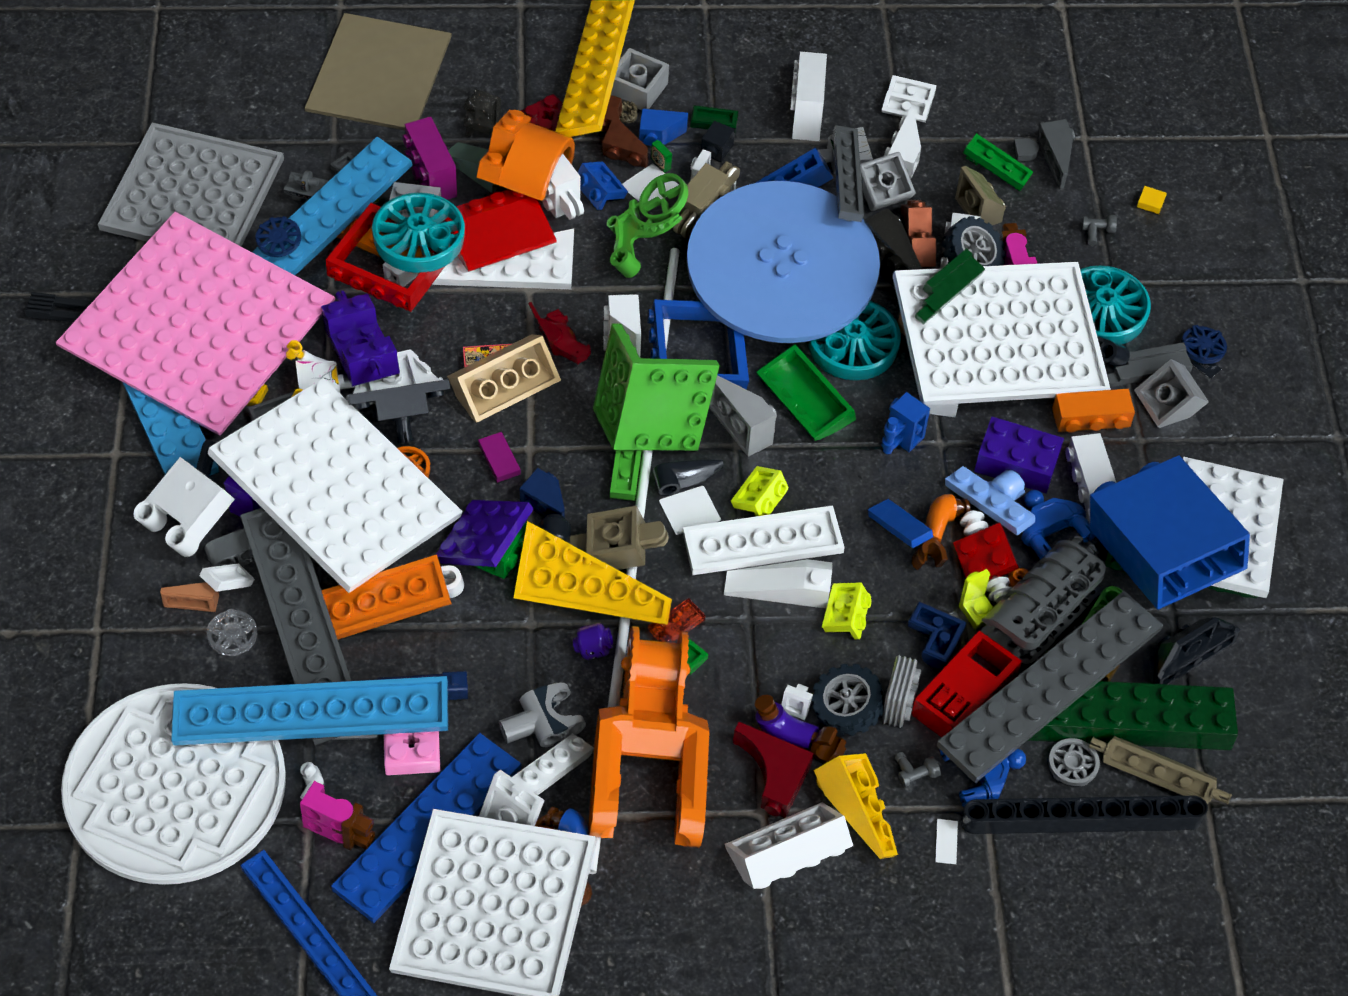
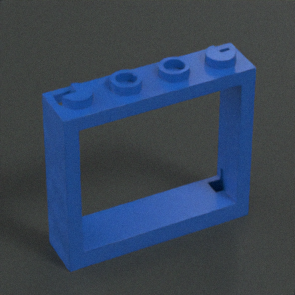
M654 299L652 309H648L647 323L651 324L649 343H653L650 358L667 359L663 319L719 320L699 301ZM727 326L732 374L717 375L747 389L749 375L744 334Z

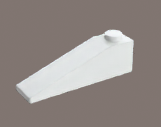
M805 559L729 570L726 575L724 595L827 608L832 576V562Z

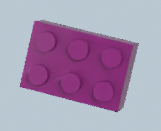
M432 117L406 123L405 134L402 135L406 147L404 155L412 161L414 179L419 180L420 185L440 187L441 197L447 200L457 197L456 165Z

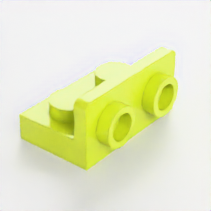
M756 466L732 498L731 503L734 508L754 512L756 516L770 515L786 494L788 485L780 470Z
M862 582L834 583L832 585L822 624L825 632H850L854 640L861 638L862 630L866 627L867 610L871 606V596L866 591Z

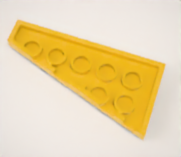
M527 521L514 599L668 624L671 598Z

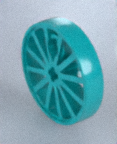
M408 193L391 199L378 210L372 223V235L379 256L392 267L412 273L431 272L445 267L459 255L464 243L465 223L461 212L447 199L430 193ZM413 207H424L422 213H415ZM406 209L409 217L405 218L399 211ZM431 209L439 211L434 216L429 217ZM448 217L452 219V221L441 223ZM388 218H390L391 220H393V221L396 222L397 224H395V223H390V222H385V221H386ZM453 231H458L457 234H451ZM379 232L390 233V234H388V235H383V236H382V235L379 234ZM394 244H396V245L393 246L392 248H387V247H386V246H389V245H394ZM418 246L421 248L423 258H414ZM410 247L407 256L400 255ZM428 247L438 254L431 256Z
M1090 266L1080 269L1083 282L1088 289H1085L1093 322L1099 318V330H1096L1097 336L1120 345L1135 339L1145 327L1151 310L1150 297L1143 284L1133 275L1115 267ZM1112 282L1119 284L1114 290L1110 288ZM1125 289L1132 292V294L1120 296ZM1139 302L1141 307L1132 306L1130 304ZM1130 316L1139 317L1141 320L1136 321ZM1106 321L1113 332H1105ZM1119 323H1121L1129 329L1123 330Z
M870 301L862 311V313L870 315L865 322L859 321L858 316L841 330L816 339L817 341H825L824 344L819 345L815 340L808 341L812 358L827 373L846 380H866L882 374L893 364L901 341L900 328L893 315L881 305ZM878 320L884 324L876 328H871ZM891 334L892 339L880 338L881 336ZM878 348L889 349L891 351L889 353H885ZM850 352L848 365L838 363ZM855 352L863 366H853ZM868 355L875 358L879 362L872 363Z

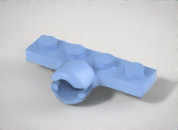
M962 466L945 478L946 487L962 498L968 499L969 503L998 523L1000 522L1002 526L1015 535H1019L1035 523V515L1015 502L1025 493V483L1015 471L1006 470L992 481H985Z

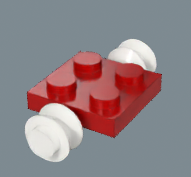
M972 510L965 513L960 520V525L965 527L964 535L967 537L955 541L953 544L966 578L976 571L981 572L985 569L989 571L990 576L986 591L991 592L988 596L989 600L998 603L1012 589V587H1008L1010 584L1009 578L1001 576L1015 571L1019 567L1001 523L999 522L988 527V523L983 521L985 518L984 514Z

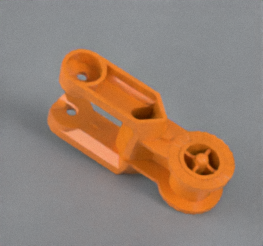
M631 626L627 655L621 661V666L625 671L623 698H620L619 706L598 710L588 824L590 836L613 838L614 827H616L619 787L621 784V755L679 761L674 843L687 847L700 848L706 815L709 727L706 719L688 713V705L683 704L685 679L690 673V666L687 663L689 650L688 632L680 631L677 643L642 640L640 639L639 627Z

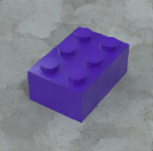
M991 417L974 472L996 478L1006 470H1013L1023 479L1024 487L1047 494L1064 438Z

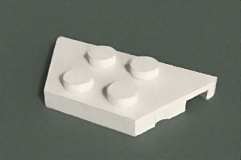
M410 349L397 352L399 374L356 385L353 394L443 379L441 377L437 378L431 372V368L425 362L420 361L418 356Z

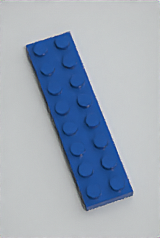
M479 733L331 885L332 891L372 923H375L413 883L433 809L477 816L481 812L494 774L502 770L510 777H513L521 770V763Z

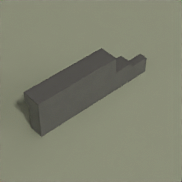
M1184 342L1130 352V358L1126 365L1115 367L1114 373L1107 374L1110 387L1145 381L1170 359L1185 365L1190 373L1193 365L1186 352L1187 348Z

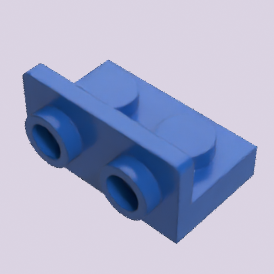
M604 162L581 164L577 172L580 175V190L597 210H602L607 200L625 199L628 193L627 189Z

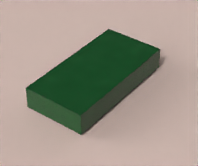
M693 105L690 127L708 130L712 123L717 121L734 128L736 132L739 111Z

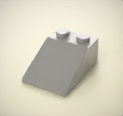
M717 375L709 406L710 410L748 457L772 445L777 418L773 406L768 405L762 397Z

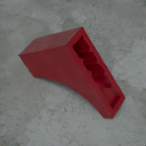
M738 722L734 730L733 744L747 751L755 759L764 777L765 790L762 794L761 808L772 816L786 818L812 766L814 753Z

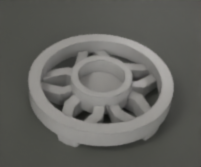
M1068 738L1057 742L1051 749L1048 758L1049 769L1054 775L1053 777L1057 781L1071 786L1087 785L1096 777L1099 770L1100 760L1096 750L1089 748L1090 744L1080 739ZM1071 745L1068 752L1059 750L1063 746ZM1082 748L1087 750L1091 756L1083 755ZM1054 761L1060 764L1057 769L1054 765ZM1094 768V771L1087 776L1086 770ZM1063 769H1065V770L1067 771V772L1064 773V774H1061V773H1060V771L1063 770ZM1080 772L1082 774L1083 779H1081L1077 775V773ZM1071 773H1073V779L1068 778Z

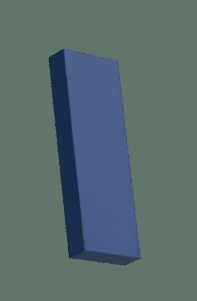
M889 499L867 509L871 519L911 548L933 538L932 529Z

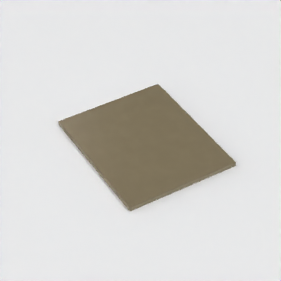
M344 13L306 103L305 111L405 130L406 123L420 120L452 33Z

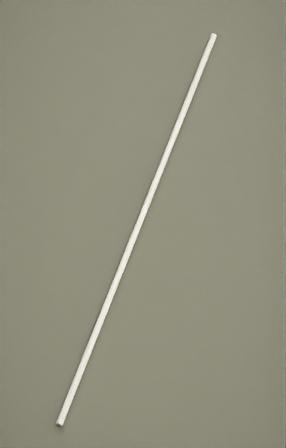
M677 248L670 250L663 300H673L680 252ZM663 319L667 349L670 319ZM643 450L635 506L638 507L643 519L653 450ZM637 567L627 568L626 574L636 579ZM620 617L608 707L619 706L624 670L621 666V661L626 655L630 618ZM596 838L597 842L589 874L597 872L601 838Z

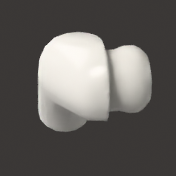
M306 762L301 766L300 773L303 775L307 785L300 796L303 799L314 781L323 785L324 780L319 768L313 765V763Z

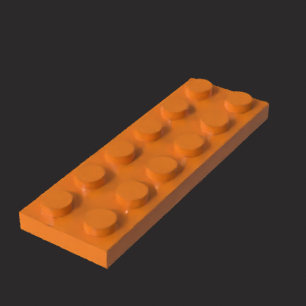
M437 555L379 572L350 593L341 585L321 590L337 639L452 604Z

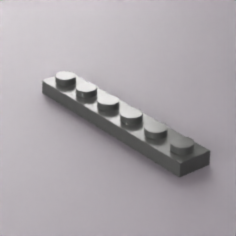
M835 125L833 142L838 218L846 221L862 222L864 210L858 129Z

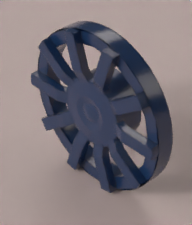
M285 216L269 218L270 220L259 225L255 237L259 250L267 256L283 257L289 255L297 249L301 242L299 226L295 221ZM285 223L289 224L285 229L283 228ZM293 227L296 230V232H288ZM297 236L295 242L289 239V237ZM268 238V240L261 244L260 239ZM270 243V244H271L270 250H267L266 248H264L266 245H268V244ZM287 243L291 244V246L288 249H285L284 246H286ZM275 248H281L282 251H274V250H275Z

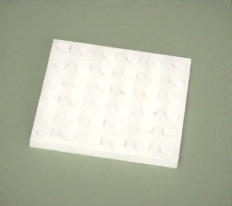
M433 809L389 970L395 974L515 996H559L597 842L596 837Z

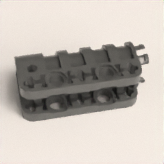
M1076 535L1072 541H1058L982 619V622L987 625L981 632L1020 659V656H1026L1029 650H1031L1029 659L1025 658L1022 660L1020 671L1028 669L1049 649L1051 650L1093 607L1099 598V584L1104 578L1106 566L1103 561L1094 556L1097 549L1092 543L1086 549L1078 545L1083 540L1081 536ZM1076 607H1078L1079 611L1077 613H1071ZM1046 639L1047 644L1040 646V644ZM1008 644H1014L1016 647H1009Z

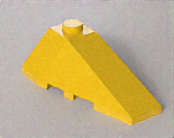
M867 754L838 756L815 769L814 772L819 788L834 807L844 815L847 822L879 859L898 855L891 827L882 816V810L885 809L883 800H878L875 788L879 787V783Z

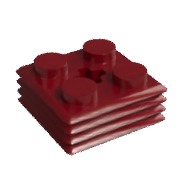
M551 94L521 111L524 115L531 117L530 123L556 131L563 103L555 94Z

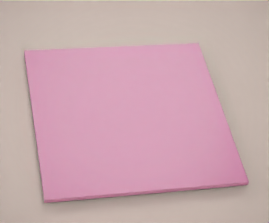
M174 212L56 341V345L221 436L286 359L287 344L291 340L300 342L322 316L321 306L334 302L335 297L187 217Z

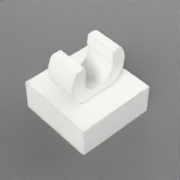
M798 684L796 688L790 685L786 687L781 705L789 715L805 720L813 694L807 692L809 687Z

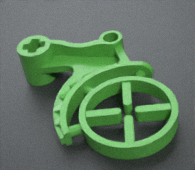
M667 173L654 178L644 188L639 202L635 199L630 200L629 209L621 215L611 216L607 220L608 228L616 234L614 252L610 257V262L624 277H634L641 268L640 262L635 258L633 243L636 239L650 238L663 234L683 219L678 213L682 210L688 199V186L678 175ZM676 181L680 183L668 191L665 189L664 183ZM658 188L659 194L663 198L655 197L648 201L653 191ZM679 195L676 203L669 208V203L664 198L667 196L668 199H672ZM659 205L662 206V214H648V211ZM639 211L647 218L646 222L641 221Z

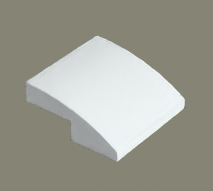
M893 75L881 112L902 117L907 116L910 108L914 109L916 121L926 122L935 95L936 85Z

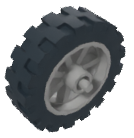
M969 216L967 219L964 217L952 225L944 234L943 238L945 240L942 242V247L945 248L943 252L944 257L948 259V263L967 248L972 253L974 259L977 260L978 258L982 266H1002L1005 262L1003 258L1006 256V251L1003 250L1004 242L1000 240L998 231H994L993 226L989 222L985 223L984 219H975L974 216Z
M841 664V667H832L826 675L823 673L819 677V683H815L813 687L812 703L821 725L835 727L838 731L837 735L844 736V734L855 736L857 732L862 731L864 733L869 730L868 727L877 724L878 717L883 715L885 697L878 677L875 674L873 675L869 668L865 667L863 669L859 664H853V666ZM851 685L856 686L853 690L848 688ZM862 689L866 690L868 694L856 696ZM831 697L839 699V701L829 705ZM859 702H866L861 709L857 706ZM844 706V707H843V710H842V714H841V713H837V712L834 711V710H836V709H838V708Z

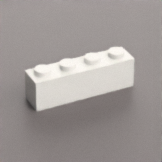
M1100 433L1071 437L1069 447H1066L1065 450L1066 459L1072 465L1073 481L1077 482L1079 487V500L1081 503H1084L1086 519L1089 523L1090 494L1094 493L1105 482H1116Z

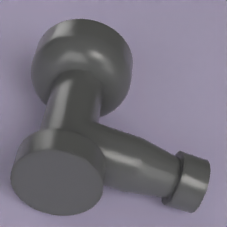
M1108 215L1106 219L1082 217V230L1088 231V245H1097V228H1106L1108 233H1116L1117 215Z
M899 752L894 757L902 770L898 772V777L904 788L910 786V782L927 775L930 778L941 776L939 765L933 756L927 757L923 761V765L915 769L906 759L907 757L904 752Z

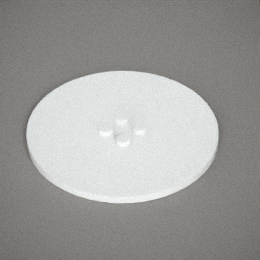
M182 683L161 685L141 690L105 709L93 719L76 740L69 753L63 772L61 788L62 805L70 830L78 844L87 855L108 871L133 881L148 884H180L196 881L221 872L245 857L259 844L273 825L279 813L286 786L284 757L278 740L173 745L171 741L174 691L215 689V687Z

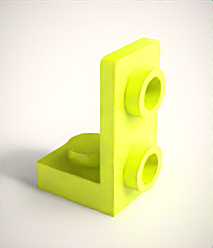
M987 569L981 572H973L967 576L959 603V608L975 630L987 625L982 622V619L993 609L992 604L985 596L990 576Z

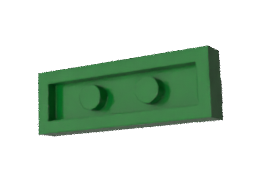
M977 133L963 152L967 155L966 159H969L975 165H982L1019 191H1021L1033 174L1032 170Z

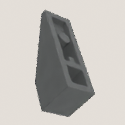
M1066 119L1040 123L1037 141L1059 189H1063L1065 186L1072 143L1075 139L1074 130L1069 126Z

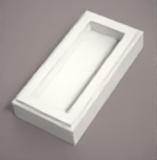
M239 563L203 568L199 575L216 592L251 587L255 580Z

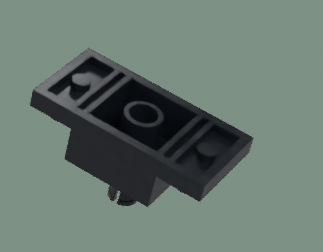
M449 379L361 392L347 395L346 400L355 409L369 408L370 402H372L375 422L392 419V421H395L397 442H405L404 432L406 442H411L414 439L412 437L410 419L412 416L429 413L426 394L428 398L443 396L445 391L450 389Z

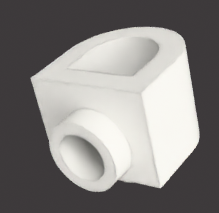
M441 566L450 598L460 595L464 589V581L460 571L454 566Z

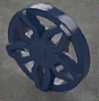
M1194 325L1184 333L1181 343L1184 342L1187 348L1188 357L1203 364L1219 362L1227 351V343L1222 333L1209 327ZM1189 348L1194 349L1197 352V354L1192 352ZM1210 353H1211V354H1214V355H1218V356H1215V357H1209V358H1208V356H1209Z

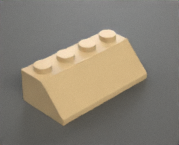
M533 334L447 376L458 401L476 423L561 381L543 336Z

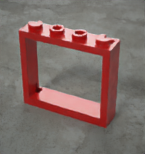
M370 203L327 257V276L334 278L335 281H341L350 285L356 290L371 294L377 299H382L396 307L412 312L445 267L431 272H420L407 289L345 262V259L370 227H372L373 219L381 208L376 204ZM388 218V219L385 221V222H390V223H395V224H397L396 222H394V221L391 220L390 218ZM428 247V250L434 253L433 255L438 254L435 251H433L430 247Z

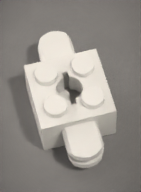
M562 154L554 169L546 196L542 202L545 209L551 211L555 218L565 214L571 220L575 216H580L584 213L583 204L580 201V175L564 154Z

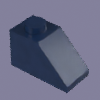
M537 468L520 487V502H529L533 507V511L544 517L549 514H559L565 518L559 480L550 472H544Z

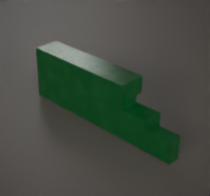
M967 248L925 283L922 290L929 297L923 302V308L915 315V318L923 325L984 273L985 268L972 257V253Z

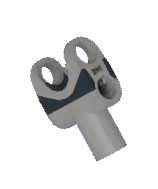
M561 682L533 689L522 695L519 701L524 712L499 720V727L505 742L508 744L535 734L541 747H550L560 743L572 733L574 735L580 733L586 726L583 716H564L554 711V708L570 695L571 691L568 685Z

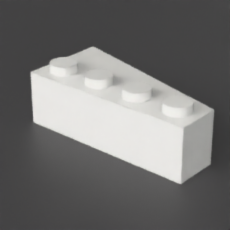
M800 52L799 60L794 62L790 110L794 111L792 139L820 140L827 54Z

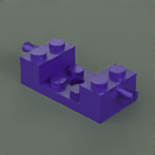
M341 290V294L339 291L335 294L338 301L321 306L326 333L352 387L400 373L397 350L390 336L384 337L377 323L375 306L368 293L348 299L346 293Z

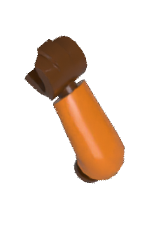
M943 494L933 501L925 524L932 529L933 538L922 543L913 554L912 565L916 570H919L928 560L927 555L934 558L936 567H942L948 560L946 550L941 544L943 533L948 522L954 521L955 517L960 515L963 517L965 513L970 511L968 499H961L960 501V499H955L953 494Z

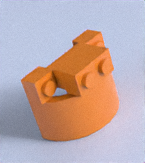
M509 109L493 127L489 150L479 162L476 177L542 201L546 196L552 174L561 155L564 154L572 165L575 150L574 140L572 137L530 123L531 117L524 115L522 111Z

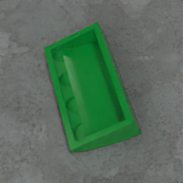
M796 344L756 372L760 379L815 441L841 430L856 420L854 409Z

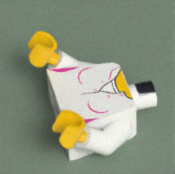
M291 340L287 344L288 351L286 352V357L291 360L296 357L298 359L296 361L299 389H296L291 397L323 378L339 393L340 389L355 388L354 386L352 387L347 374L338 375L336 362L316 357L302 350V345L297 340Z

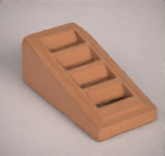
M207 582L161 588L160 591L164 607L216 612L219 591L216 592Z

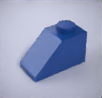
M642 109L639 140L648 146H651L656 140L666 145L687 132L688 113Z

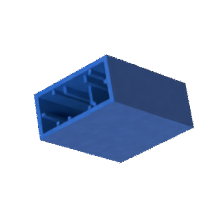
M1180 455L1162 463H1148L1137 474L1117 483L1113 481L1105 482L1094 493L1090 494V530L1157 610L1248 569L1250 533Z

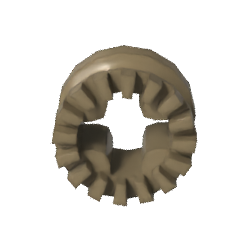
M623 101L620 121L632 123L638 116L637 105L633 104L632 101L630 103L629 101Z

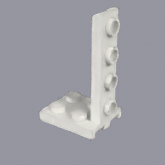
M572 733L513 777L499 770L493 776L479 817L535 826L545 801L538 795L588 759L594 748L582 738Z

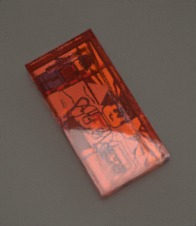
M688 598L670 610L667 625L651 623L648 625V631L658 641L673 643L678 639L680 631L689 632L705 621L706 615Z

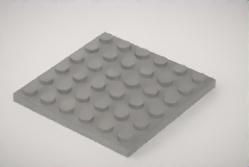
M152 122L98 223L99 230L148 241L174 212H177L242 247L283 163L284 155L281 152Z

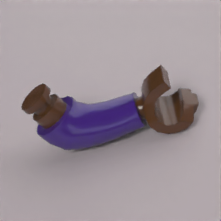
M762 695L755 701V707L758 710L756 721L763 732L798 747L811 748V752L814 753L813 757L824 764L838 756H843L846 750L844 747L846 740L836 736L838 731L835 727H822L818 733L819 728L789 715L781 704L774 702L771 695Z

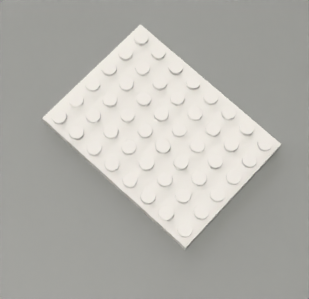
M1078 262L983 266L985 268L984 273L924 325L915 318L916 313L923 308V302L929 297L922 289L925 283L941 269L899 270L894 272L893 280L919 398L926 406L1055 398L1056 394L1111 390Z
M324 378L208 449V455L348 593L459 519L462 514V510L355 407L349 405L348 401Z

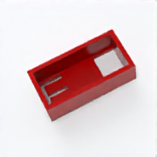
M979 630L915 698L911 715L940 737H943L1018 677L1022 660ZM977 653L1002 672L996 677L971 658ZM955 694L956 697H955V698L950 702V704L943 710V713H941L939 710H940V709L951 699V697ZM968 704L969 706L967 707V709L955 720V722H953L951 719H954L955 716Z

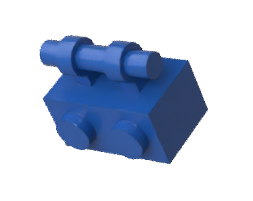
M906 392L900 399H894L889 407L890 415L884 426L885 436L882 438L881 444L885 454H891L898 445L910 452L925 437L930 408Z

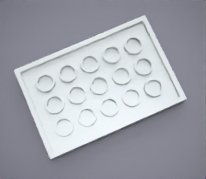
M1183 457V460L1250 533L1248 569L1211 586L1267 598L1270 587L1283 479Z

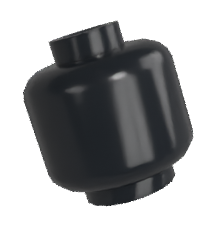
M549 514L538 523V527L570 543L571 524L564 516Z

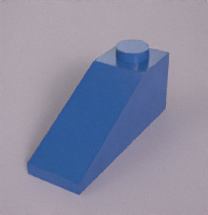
M814 148L756 183L790 181L818 188L833 179V176L824 158Z

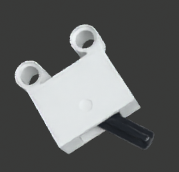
M205 440L202 444L196 468L180 457L149 496L135 507L133 513L134 518L152 532L160 531L165 526L167 514L180 522V525L173 526L168 530L165 540L168 546L184 557L192 556L197 551L201 540L235 500L209 479L214 460L208 455V449L216 444V442L211 440Z

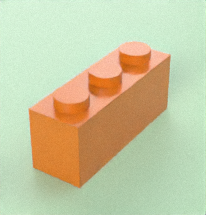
M1129 389L1056 394L1052 408L1058 432L1098 431L1110 428L1123 429L1131 427L1135 414Z

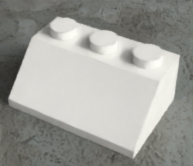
M608 295V305L604 306V320L608 321H603V350L606 351L612 323L622 324L640 357L641 325L638 295Z

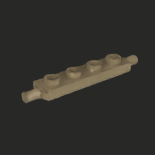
M1116 736L1109 743L1093 737L1089 748L1104 753L1103 763L1183 796H1199L1207 804L1213 798L1227 805L1232 794L1217 788L1216 777Z

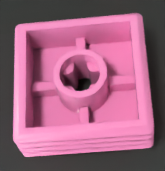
M439 731L384 734L385 774L402 775L440 772ZM409 744H414V747L409 748Z

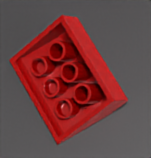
M508 189L502 192H495L490 196L474 199L468 203L456 206L461 212L465 223L464 243L458 258L468 272L557 242L538 199ZM448 217L441 223L452 221V219ZM453 231V232H451V234H457V233H458V231Z

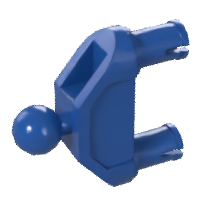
M1030 490L1026 493L1024 502L1028 508L1032 509L1031 513L1035 515V523L1023 531L1021 540L1025 545L1031 546L1040 559L1052 549L1044 537L1068 526L1074 527L1078 534L1083 537L1084 542H1088L1087 537L1090 541L1096 537L1090 530V523L1086 519V511L1080 504L1058 498H1052L1044 502V496L1038 490Z
M1016 749L979 780L981 786L959 791L960 801H964L962 806L965 808L969 801L975 799H999L1009 769L1022 768L1026 763L1025 753L1020 749ZM946 755L942 757L943 761L950 760Z

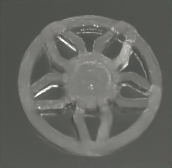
M228 609L218 614L207 627V638L210 646L216 652L227 656H235L248 651L254 645L258 635L254 619L249 614L234 609ZM230 617H234L233 622H229ZM253 629L252 636L248 641L245 634ZM212 633L219 636L216 643L212 639ZM231 644H234L239 647L236 649H226L229 646H231Z

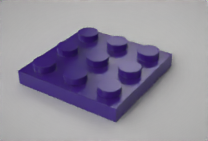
M472 500L436 553L439 563L496 567L532 513L533 507L529 502Z

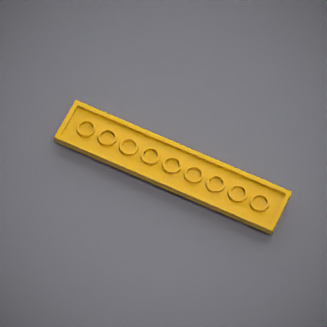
M635 0L591 1L555 132L573 137L602 130Z

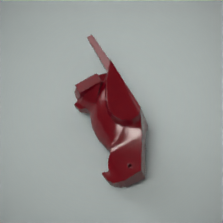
M532 302L528 303L553 355H561L576 364L588 359L591 354L590 345L585 346L577 341L575 333L567 325V315L564 316L557 309L546 314L547 316L543 319L539 316Z

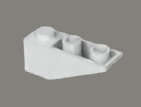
M910 108L907 116H902L899 124L900 130L899 132L895 131L892 137V147H887L884 154L886 156L900 152L910 179L919 163L921 152L914 109Z

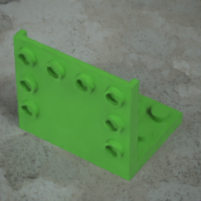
M612 323L593 410L613 450L698 451L720 366L717 360L640 358L636 347L633 346L629 334L626 333L622 324Z

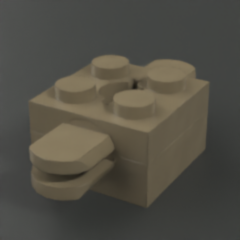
M728 161L719 170L705 163L687 185L688 199L680 211L683 219L673 227V231L688 239L703 212L717 199L731 192V186L740 175V168L733 166Z
M631 506L587 514V533L570 536V544L620 570L644 566L645 549L665 546L669 535L661 521L645 523L638 507Z

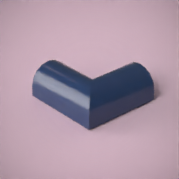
M918 602L908 621V627L930 636L922 651L923 661L936 669L945 668L967 622Z

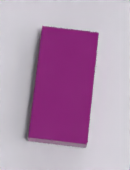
M502 432L478 439L479 447L497 483L521 475V469Z

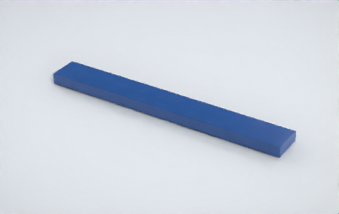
M262 850L240 865L241 870L338 996H377L265 850Z

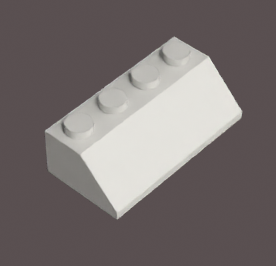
M823 802L725 844L726 850L743 881L753 889H762L769 886L776 879L793 876L797 870L816 866L820 863V860L829 856L841 855L845 852V849L853 846L844 815Z

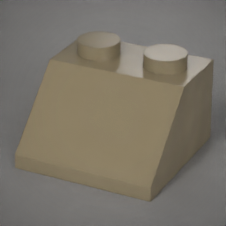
M967 166L961 167L955 196L966 215L980 216L984 219L985 223L989 222L992 226L1001 223L1006 209L1005 203L994 192L992 184L987 182L981 173Z

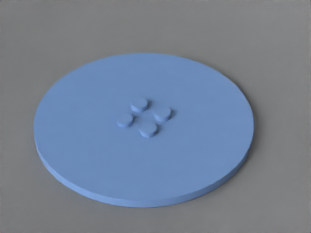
M767 181L749 184L717 199L703 212L691 232L687 250L689 279L704 307L723 324L739 333L755 339L777 343H798L816 340L831 335L850 324L870 302L876 289L880 268L877 243L864 219H862V222L839 219L837 196L808 184L790 181Z

